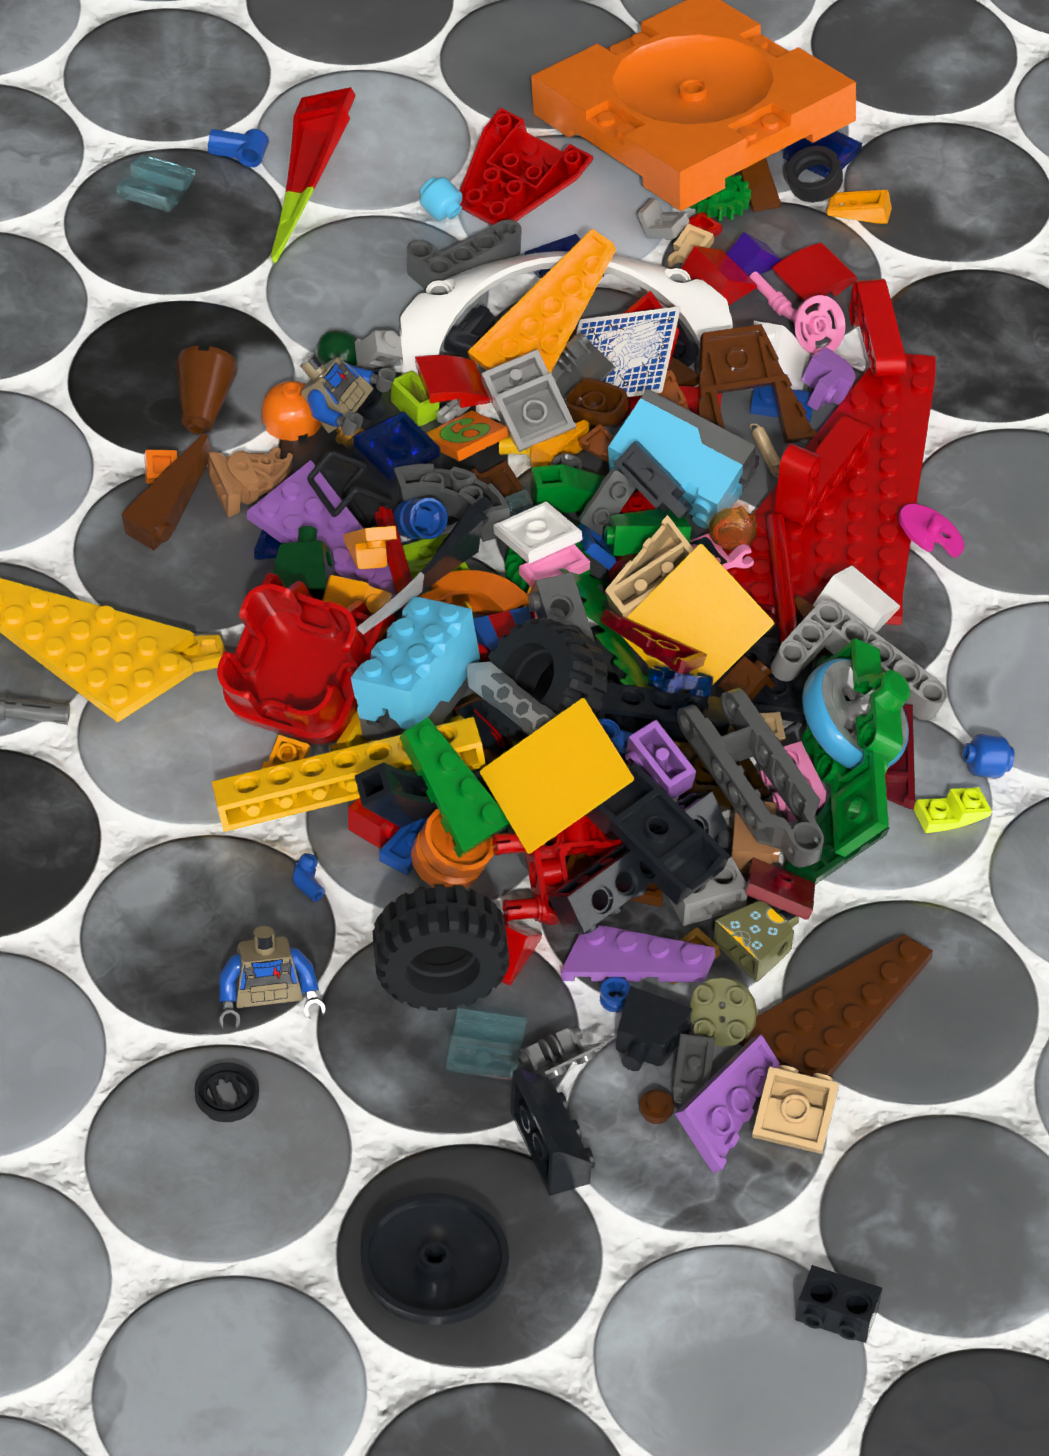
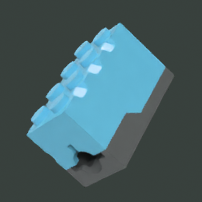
M646 389L608 446L610 472L613 468L617 469L614 463L634 441H639L681 484V487L685 490L682 496L693 507V510L689 513L693 516V522L704 529L709 527L713 530L719 523L724 522L755 474L756 445L649 389Z
M417 596L411 598L403 609L402 618L393 622L388 628L387 638L378 642L371 650V659L361 663L351 676L354 696L358 704L357 711L363 738L377 741L402 735L404 731L428 717L435 726L441 725L469 688L467 665L469 663L481 662L472 609Z

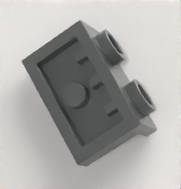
M615 468L611 469L609 474L602 480L593 498L585 505L578 519L579 522L603 537L605 526H610V515L619 514L636 487L620 471Z

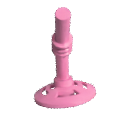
M753 272L749 276L757 284V289L768 299V305L779 316L783 315L795 323L796 337L804 350L815 355L825 347L834 352L840 346L845 334V318L842 309L836 301L824 295L812 296L806 299L797 311L791 307L792 303L783 296V293L780 291L776 292L758 272ZM819 303L817 311L805 313V310L810 305ZM828 310H830L833 315L835 329H832V320L827 312ZM825 337L831 340L826 346L816 348L815 341H820Z

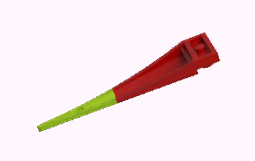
M351 87L302 97L294 113L286 191L279 226L270 256L275 264L350 120L348 113L356 97Z

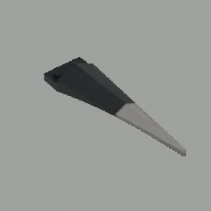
M484 496L469 506L424 569L401 592L360 624L357 629L362 634L366 633L408 603L413 596H418L478 553L481 529L489 520L486 514L494 504Z

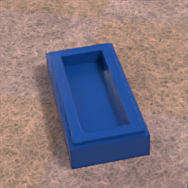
M580 523L578 526L582 531L580 543L585 552L610 570L616 563V558L613 556L608 545H605L604 537Z

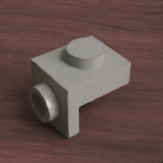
M650 199L638 212L640 223L647 238L675 239L681 234V231L687 224L690 223L686 212H662L658 199Z

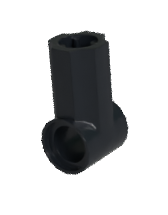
M479 305L478 308H473L459 327L452 326L446 336L444 350L472 360L468 355V351L495 325L496 317L487 307Z

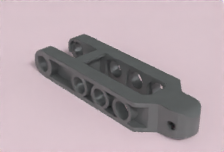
M741 688L722 693V710L735 732L724 736L718 733L709 718L705 719L695 705L691 704L678 709L677 718L682 733L757 843L781 849L787 860L795 867H806L817 863L821 858L824 844V836L816 822L815 816L820 799L746 693ZM754 757L797 819V825L791 828L785 818L778 817L775 814L771 815L760 799L761 793L758 789H753L744 776L743 767L741 765L738 766L737 762Z

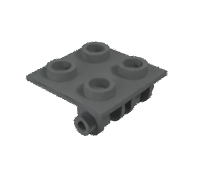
M581 332L578 336L575 334L566 344L568 351L565 349L562 351L564 355L561 358L559 357L551 374L563 399H565L568 393L582 379L603 381L616 367Z
M567 1026L553 1035H548L547 1042L544 1039H540L538 1042L520 1049V1054L516 1055V1061L521 1068L525 1067L528 1072L552 1079L567 1072L566 1066L576 1062L579 1065L597 1057L595 1051L606 1046V1044L602 1042L582 1046L580 1039L583 1038L580 1028L578 1026L573 1028Z

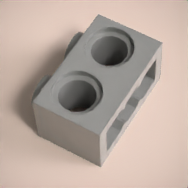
M731 857L728 859L722 872L679 904L675 905L670 899L669 901L682 925L686 926L746 907V882L734 859Z

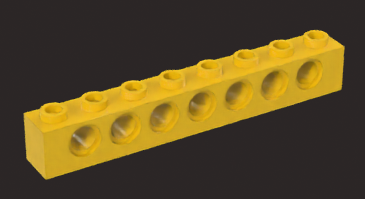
M474 717L436 726L471 771L486 766L482 743ZM401 735L212 781L223 831L226 832L359 799L355 775L383 762L398 769L416 772L401 743Z

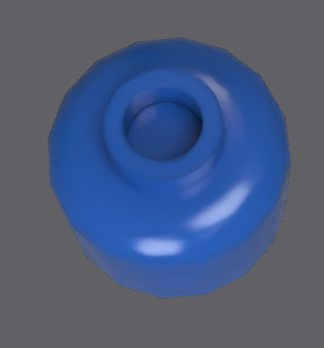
M983 733L977 734L970 743L965 744L963 761L967 763L968 770L972 775L997 779L1011 770L1014 763V749L1009 745L1005 737Z

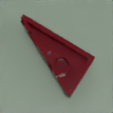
M606 609L604 611L601 623L643 649L646 655L660 660L676 672L684 674L704 665L707 657L706 653L611 610Z

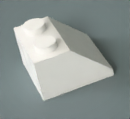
M754 321L753 325L762 324L779 357L778 362L784 374L788 375L792 383L791 388L803 391L804 382L801 379L808 367L811 354L802 348L797 338L785 326Z

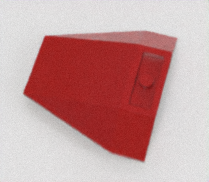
M500 108L482 131L460 189L463 195L460 205L462 210L491 226L503 220L518 221L577 181L594 158L592 155L571 144L564 151H561L527 133L524 119Z

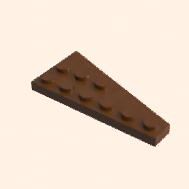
M903 934L757 1016L755 1027L748 1038L738 1044L744 1046L752 1037L762 1034L779 1061V1065L796 1068L799 1071L798 1074L812 1077L814 1073H820L831 1077L932 958L933 950Z

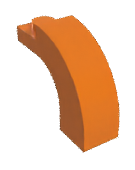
M478 570L450 572L431 586L430 592L419 596L461 606L464 601H467L471 605L472 612L483 616L527 606L529 608L526 593L516 584L502 576Z

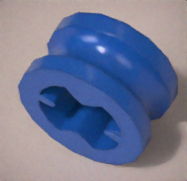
M619 977L606 979L600 988L599 1001L601 1006L610 1012L623 1011L631 987L625 979ZM613 992V995H615L616 992H619L622 995L621 997H618V995L616 994L615 997L609 996V993Z

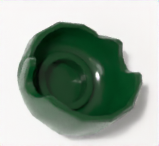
M343 330L328 331L320 337L314 355L323 365L337 357L341 358L345 363L357 366L355 340L358 338L352 333Z

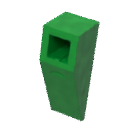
M564 464L532 467L531 498L535 507L548 502L561 514L582 512L585 505L599 489L604 476Z

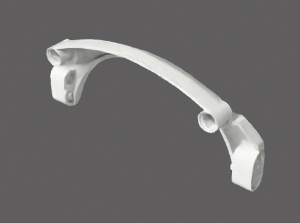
M569 251L542 252L510 257L479 265L443 281L437 280L430 283L426 288V293L418 294L400 316L399 336L401 337L403 358L400 359L402 375L413 370L419 376L415 357L439 355L445 338L455 321L482 294L492 287L521 274L553 268ZM613 255L604 272L628 280L648 292L651 291L668 308L680 306L679 319L694 337L699 351L700 338L704 332L733 328L727 300L703 280L695 279L691 281L689 274L683 269H669L654 263Z

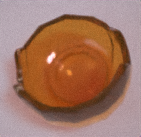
M743 506L725 508L715 513L709 523L710 538L715 544L726 550L733 551L741 544H751L757 534L756 513L754 511L751 514L748 513Z

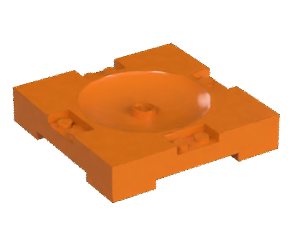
M685 0L642 21L641 32L632 35V37L614 44L607 49L597 43L531 76L533 114L569 138L576 134L580 135L643 177V187L679 211L725 189V178L803 138L814 143L856 121V82L799 47L788 51L761 34L760 23L722 0Z

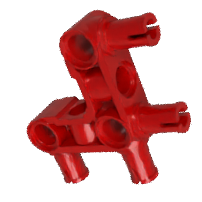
M587 816L581 817L550 839L551 846L542 845L530 854L527 853L516 833L493 834L492 846H497V848H493L495 856L524 853L532 891V898L503 900V912L507 911L503 915L505 921L534 918L535 921L547 925L559 924L560 921L555 911L548 904V895L569 881L565 857L578 854H587L589 857L604 855L622 841L616 835V840L608 839Z

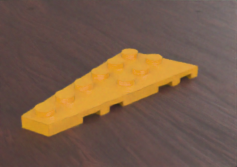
M592 228L468 351L470 359L487 371L538 349L548 372H552L616 251L614 243Z

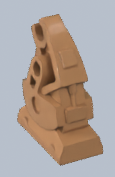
M278 447L273 448L268 454L249 453L243 450L227 457L218 452H208V477L227 517L240 513L241 502L247 505L256 502L264 493L269 494L284 482L292 468L293 454L288 453L285 459H280L281 449Z

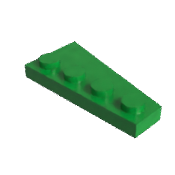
M429 717L403 732L400 736L401 743L417 775L423 777L428 787L426 793L431 803L435 802L442 816L440 822L445 832H450L456 844L454 850L458 858L492 838L493 834L502 832L510 825L502 809Z

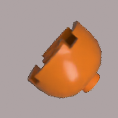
M284 381L274 385L266 393L261 408V421L266 426V431L270 435L280 440L296 441L298 436L308 433V437H310L320 429L321 422L313 418L310 407L301 393V390L306 385L305 383Z

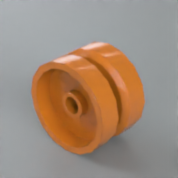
M436 809L413 841L411 850L413 867L420 878L431 887H434V884H444L445 887H453L455 884L464 886L465 889L469 888L478 879L485 866L493 857V848L496 846H492V838L458 858L454 850L456 844L450 832H445L440 822L442 816L439 809Z

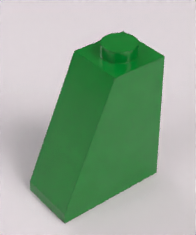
M662 509L610 515V526H605L604 543L608 545L613 556L638 555L643 548L644 542L648 538H652L661 527V522L667 515L689 544L691 526L686 517L679 519L671 510L666 513Z

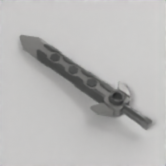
M491 662L469 663L467 665L469 688L494 708L499 709L526 734L531 735L557 716L556 713L529 695L513 679Z

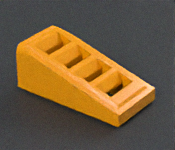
M888 190L837 192L830 197L827 215L888 224L892 209Z
M582 420L575 423L576 429L533 445L531 447V466H550L555 456L560 454L577 455L583 450L579 446V439L589 432V422Z

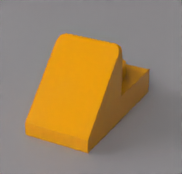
M395 526L364 528L343 534V540L358 569L384 568L387 566L386 541L397 539Z
M329 575L322 601L333 602L348 608L357 600L365 602L371 615H373L391 600L393 593L371 587L366 582Z

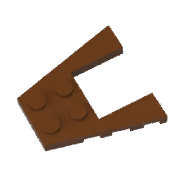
M762 324L704 332L701 335L698 416L725 429L717 394L772 386L785 444L812 440L817 434L815 429L811 428L806 418L807 413L801 401L798 402L791 388L792 383L788 375L784 374L778 362L779 357Z

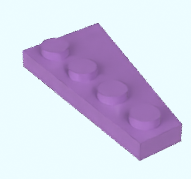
M762 1034L752 1037L675 1113L712 1173L723 1169L727 1162L725 1159L729 1149L735 1147L740 1138L738 1132L743 1123L751 1118L754 1112L752 1107L756 1099L762 1096L769 1067L778 1068L780 1064Z

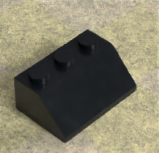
M519 1068L513 1070L511 1115L549 1196L590 1184L591 1169L595 1167L594 1157L590 1148H584L581 1142V1131L575 1119L571 1120L567 1113L568 1104L564 1094L557 1092L552 1080Z

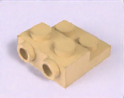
M779 1065L778 1068L769 1067L752 1138L822 1154L839 1091V1083L833 1082L832 1077L820 1073H814L812 1077L798 1074L799 1071L796 1068L786 1065Z

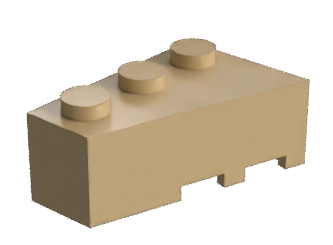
M668 515L663 519L661 527L652 538H648L644 542L642 550L633 561L630 560L605 590L609 607L613 612L627 617L694 550Z

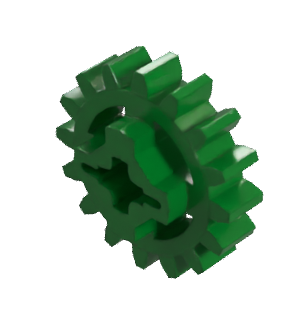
M731 175L725 178V189L690 206V208H697L696 214L704 212L707 214V217H717L718 221H722L724 216L733 220L734 214L742 216L743 209L748 210L751 198V189H748L749 183L748 181L741 182V175L735 177Z

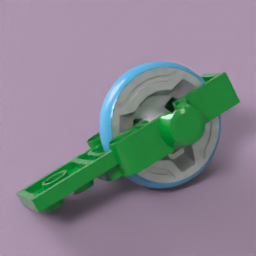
M853 638L849 644L829 659L824 660L823 664L819 665L809 675L802 695L803 711L808 724L807 729L802 734V744L806 752L814 758V768L821 782L830 785L834 852L844 857L889 826L885 773L903 755L909 735L908 722L903 709V705L910 697V686L907 680L895 670L881 672L880 649L856 638Z

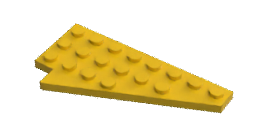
M0 578V633L117 723L193 674L192 664L179 655L180 652L195 643L194 633L191 631L120 612L110 606L91 604Z

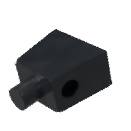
M631 986L619 1022L616 1039L617 1051L624 1054L621 1059L623 1066L631 1071H639L644 1062L655 1066H662L679 1046L680 1034H689L693 1009Z

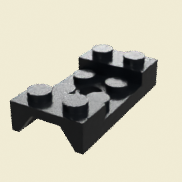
M634 763L629 767L634 781L591 810L586 816L605 835L612 831L655 874L653 883L677 905L722 872L730 855L638 764ZM659 825L665 830V834L657 835L649 829V826Z

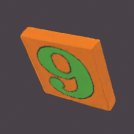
M471 410L422 436L425 445L461 461L507 438L509 434L507 426Z

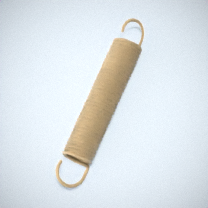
M750 424L751 429L752 425L758 426L752 431V436L770 472L773 475L778 474L781 461L764 428L757 424Z

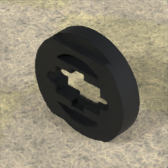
M219 1063L212 1065L199 1075L195 1083V1100L198 1107L210 1119L218 1122H234L247 1117L254 1111L259 1099V1083L252 1071L240 1064ZM220 1079L225 1080V1083L231 1082L234 1091H236L238 1101L235 1102L234 1108L229 1107V1104L223 1105L221 1098H219L216 1086L219 1085ZM239 1082L242 1083L248 1091V1095L246 1098L244 1097ZM208 1088L211 1092L215 1105L212 1104L206 1096Z

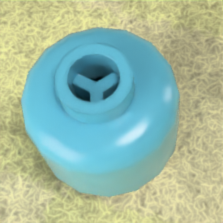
M445 177L429 179L419 191L421 195L420 205L437 221L444 220L447 217L452 220L462 210L460 205L463 198L462 193Z

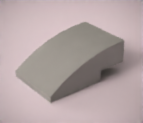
M538 349L481 373V382L502 424L507 426L508 434L519 452L576 429V425L551 372H548Z

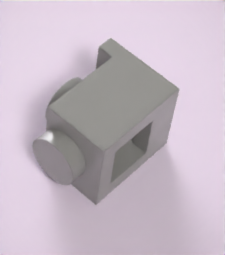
M375 330L364 340H355L358 368L367 370L376 367L391 368L403 358L401 337L394 331Z

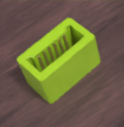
M413 370L395 378L394 382H392L391 402L416 427L423 426L436 419L439 402L430 404L421 379Z

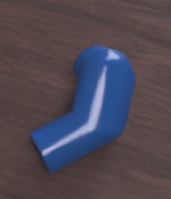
M304 853L301 855L300 860L295 863L292 880L294 885L313 902H317L325 893V889L314 880L315 867L318 864V860L314 855Z

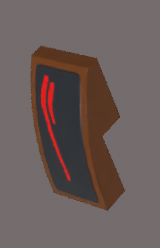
M479 696L453 708V717L461 715L465 719L474 717L483 749L487 748L501 756L514 747L510 738L497 732V729L492 727L488 721L487 713L484 712L481 702L483 700L482 697Z

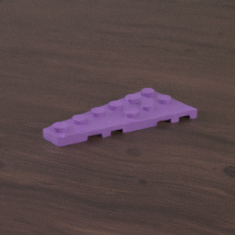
M311 460L247 510V520L281 543L297 542L298 528L302 526L316 528L318 530L317 540L323 541L333 552L336 576L366 582L371 587L393 593L391 600L397 595L388 562L384 568L358 569L343 540V534L363 528L347 507L336 517L330 515L308 483L307 477L315 467ZM319 471L314 480L333 508L336 509L342 500Z

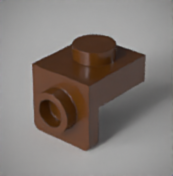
M744 656L718 686L724 692L741 688L752 701L765 685L772 690L776 684L769 678L772 671L758 659L753 664Z

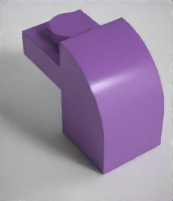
M827 347L811 358L801 379L802 382L814 389L807 405L816 411L826 403L831 405L834 402L839 406L846 398L855 380V372L852 366Z

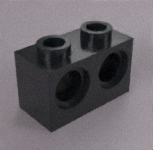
M812 1265L798 1300L795 1320L804 1323L810 1328H820L839 1334L847 1340H857L866 1343L879 1309L883 1288Z

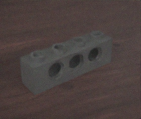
M573 572L536 580L528 594V600L531 610L537 612L538 618H550L561 622L594 640ZM551 608L561 609L565 617L555 616L551 612ZM554 663L549 666L552 672H554Z

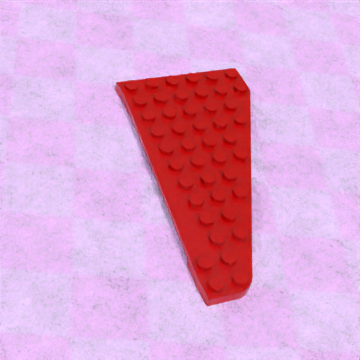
M905 354L906 372L905 375L874 378L869 367L805 448L814 452L843 415H848L874 427L873 437L867 449L809 523L803 527L784 518L794 599L800 596L813 605L833 575L853 566L900 605L898 611L885 624L902 625L903 590L911 539L906 535L899 523V513L905 505L917 503L935 383L936 356ZM777 485L724 551L729 555L741 544H746L751 548L752 552L745 554L742 559L747 556L752 557L754 560L753 566L750 568L733 567L727 569V571L755 602L775 606L776 598L766 522L767 516L770 513L775 514Z

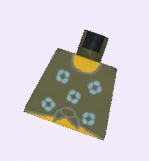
M758 901L715 920L713 942L755 982H758L791 951L794 936L792 927L799 923V917L784 910L776 913L767 903Z

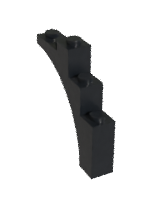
M383 762L355 775L362 806L401 828L431 815L438 809L436 803H431L426 793L428 787L423 777L418 776L416 772L398 769ZM480 771L472 772L498 804Z

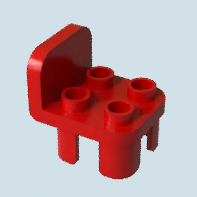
M269 572L264 578L262 585L252 589L242 603L239 618L245 625V629L235 654L224 651L218 664L217 676L223 687L226 704L233 714L245 723L310 744L322 745L335 741L342 735L350 723L358 705L357 699L354 696L351 676L361 663L371 659V650L375 645L387 638L388 628L393 622L397 621L394 614L392 613L369 631L362 634L357 627L372 616L365 602L357 600L348 608L333 602H325L313 598L303 582L297 581L290 587L285 588L279 576Z

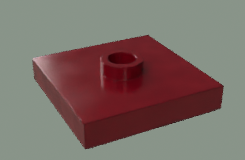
M753 857L748 867L745 893L750 897L806 920L809 919L813 911L815 883Z

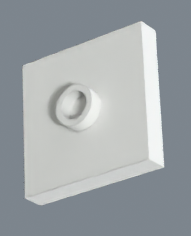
M548 502L539 504L493 525L494 534L529 564L582 540V531Z

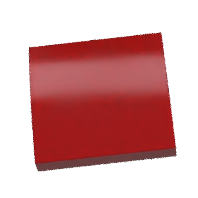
M822 242L805 247L772 267L774 275L802 302L812 296H826L829 293L836 297L852 285L854 281L858 280L857 276Z
M449 355L415 357L416 369L430 404L457 399L460 408L490 403V398L481 382V375L475 361Z

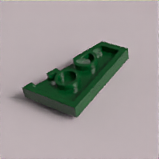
M830 796L816 818V822L824 836L820 860L817 863L800 868L793 866L788 861L784 870L809 880L816 885L885 837L890 827L878 833L846 857L836 854L834 852Z

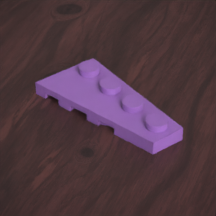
M599 925L596 930L588 934H579L561 970L562 981H575V977H591V981H605L607 977H626L627 982H640L641 979L646 977H658L659 982H704L716 956L714 947Z

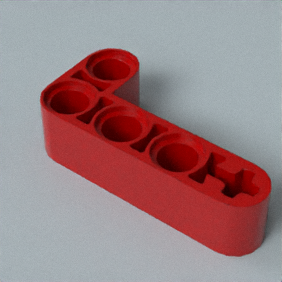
M886 280L854 281L849 303L850 323L852 327H860L872 376L877 378L905 375L906 357Z

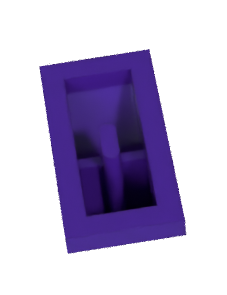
M746 232L739 237L726 253L748 276L753 272L763 274L770 271L773 266L782 261L766 243Z

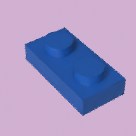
M772 386L754 388L750 414L779 418ZM793 390L798 402L801 401L807 413L806 418L808 422H811L813 408L807 405L813 392Z
M430 816L400 828L379 852V861L408 875L414 868L411 858L413 841Z

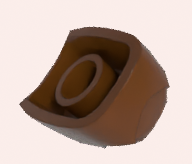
M582 379L564 399L573 421L580 422L586 420L589 422V426L601 424L603 427H616L624 421L629 409L628 396L622 388L593 379Z

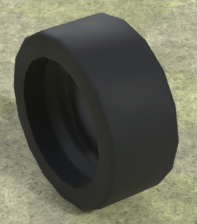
M805 147L797 151L789 159L786 166L789 187L794 196L802 201L811 203L824 201L832 197L840 189L843 182L840 160L836 153L827 147ZM823 165L831 168L830 174L819 182L805 183L798 180L799 175L811 166Z

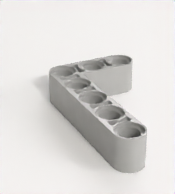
M824 600L816 605L782 642L771 663V671L776 678L781 681H792L797 678L824 647L835 654L849 644L853 638H856L880 649L881 672L895 670L904 676L910 686V697L903 706L913 705V715L918 719L928 721L935 718L947 698V689L938 679L838 603L831 600Z

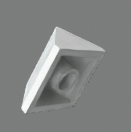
M853 566L833 575L813 604L816 607L821 601H834L875 632L900 608L899 604Z

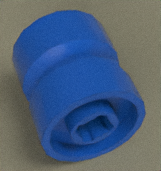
M434 498L404 500L396 507L394 512L399 534L407 539H433L438 537L445 530L448 521L445 507Z

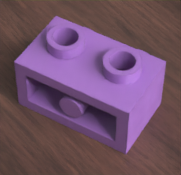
M657 720L629 736L625 753L629 766L634 763L638 764L672 799L692 788L696 770Z

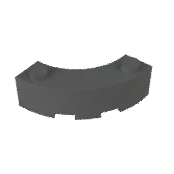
M414 464L394 468L398 495L401 502L412 498H434L442 503L447 515L460 519L469 506L485 496L494 505L486 514L489 520L481 529L480 538L482 542L498 538L494 534L493 525L510 518L509 506L502 494L491 483L487 485L478 480L475 473L454 466L451 470L436 469L434 464Z

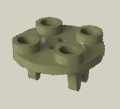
M728 977L709 979L695 988L691 998L690 1008L693 1009L691 1023L695 1035L715 1038L716 1046L736 1045L748 1038L755 1027L758 1014L755 999L749 989L736 979ZM722 1002L725 1003V1008L721 1006ZM722 1016L725 1017V1022L722 1021V1019H721Z

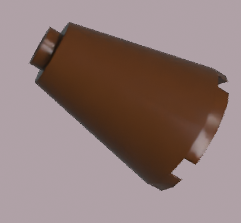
M191 346L183 349L178 354L176 362L182 425L190 433L201 435L212 429L236 378L237 368L235 358L226 351L210 346L208 351L198 350L199 346Z

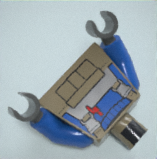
M314 354L305 359L300 365L303 371L311 378L301 390V393L310 407L313 418L319 420L328 433L341 426L342 433L348 436L354 434L355 429H360L363 417L356 413V411L374 389L371 386L372 383L376 384V388L380 392H387L391 389L392 382H394L396 376L394 370L390 368H383L379 371L378 375H375L372 370L355 367L337 357L323 365Z
M269 926L257 927L253 932L254 940L241 941L238 944L237 953L229 958L219 974V1002L223 1003V1009L217 1013L216 1019L222 1028L224 1027L223 1018L228 1013L233 1014L234 1028H237L240 1024V1016L233 1010V1003H236L237 1008L301 1001L303 1000L302 994H306L307 1001L304 1005L306 1016L311 1019L308 1007L312 1003H318L321 1006L322 1015L325 1013V1004L316 994L319 988L312 963L298 948H290L288 938L284 936L275 937L274 929Z

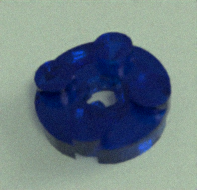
M649 666L647 686L660 688V691L679 693L680 690L689 691L692 695L709 697L714 676L698 672L697 676H694L692 672L680 674L670 667Z

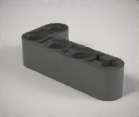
M513 220L500 221L442 252L428 241H413L407 247V273L426 290L433 281H443L482 264L519 256L521 252V225Z

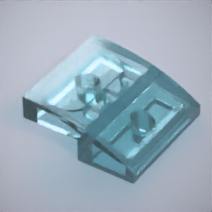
M142 155L130 165V175L117 185L116 196L170 212L189 188L195 177L196 170Z
M457 1008L454 1031L450 1040L445 1068L446 1071L512 1081L513 1070L519 1068L516 1055L520 1054V1049L523 1048L527 1018Z

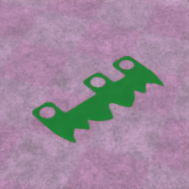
M559 569L564 574L570 573L566 569ZM573 573L578 585L579 594L586 599L583 606L587 617L605 630V632L596 633L595 636L607 650L618 658L613 661L614 664L627 674L625 679H620V681L625 685L653 689V685L657 684L664 690L669 691L668 687L662 682L644 676L624 638L600 622L604 611L607 609L603 600H608L600 591L598 585L601 584L607 588L609 584L583 573Z

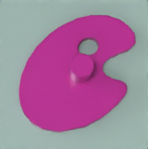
M908 504L901 509L899 523L906 535L926 552H932L934 543H939L953 558H957L962 554L964 550L963 538L956 527L943 515L919 504ZM942 533L946 534L948 538H945Z

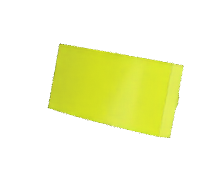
M980 787L950 789L946 798L919 799L916 801L913 809L925 833L946 831L966 826L989 817L992 813Z

